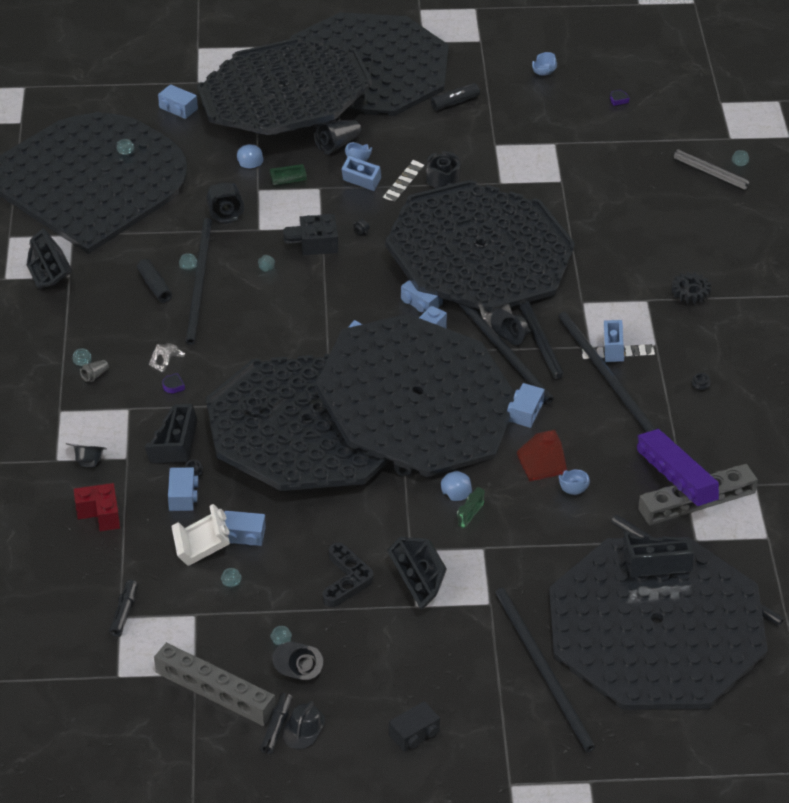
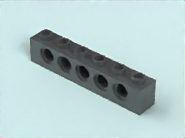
M747 464L735 466L710 474L719 482V500L697 506L673 485L640 495L638 510L648 525H653L755 494L758 479Z
M167 642L154 656L155 672L262 726L271 718V712L275 708L274 694Z

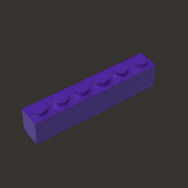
M660 429L638 435V452L667 477L679 491H682L689 500L697 506L719 500V482Z

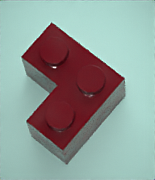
M114 483L74 488L78 519L98 517L100 531L120 529Z

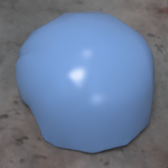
M544 52L537 55L536 62H532L533 71L541 76L553 73L557 68L555 54Z
M354 142L349 143L345 148L347 157L351 156L362 161H367L372 151V147L368 149L367 144L362 146Z
M249 144L238 149L237 160L240 166L244 168L260 166L263 163L261 149L256 145Z
M565 470L562 477L559 475V482L563 491L570 495H578L588 488L590 478L582 470Z
M454 471L448 473L441 480L443 494H447L452 501L464 500L472 493L470 478L462 472Z

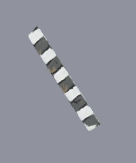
M413 160L383 198L395 202L425 164Z
M652 344L624 346V356L655 354ZM605 347L594 348L601 358H605ZM581 348L583 359H588V355Z

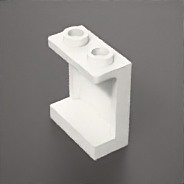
M214 504L210 506L211 514L186 528L179 522L172 525L177 556L188 566L230 544L228 538L230 532L225 524L226 515L222 509H218Z

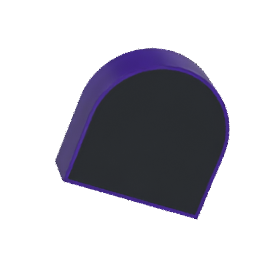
M614 90L610 94V101L614 106L629 103V97L622 90Z
M178 373L163 379V389L166 392L176 393L185 390V385Z

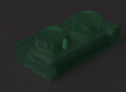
M303 164L270 169L273 185L307 180Z
M477 487L473 493L468 495L464 506L459 507L456 514L459 527L465 529L484 504V489Z

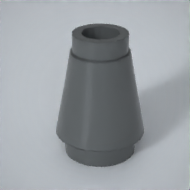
M105 360L84 364L80 369L81 377L86 382H93L109 369V365Z

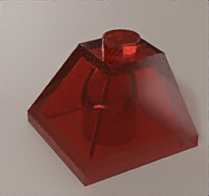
M555 430L537 433L517 451L518 458L529 481L561 475L565 470L567 471L562 443Z

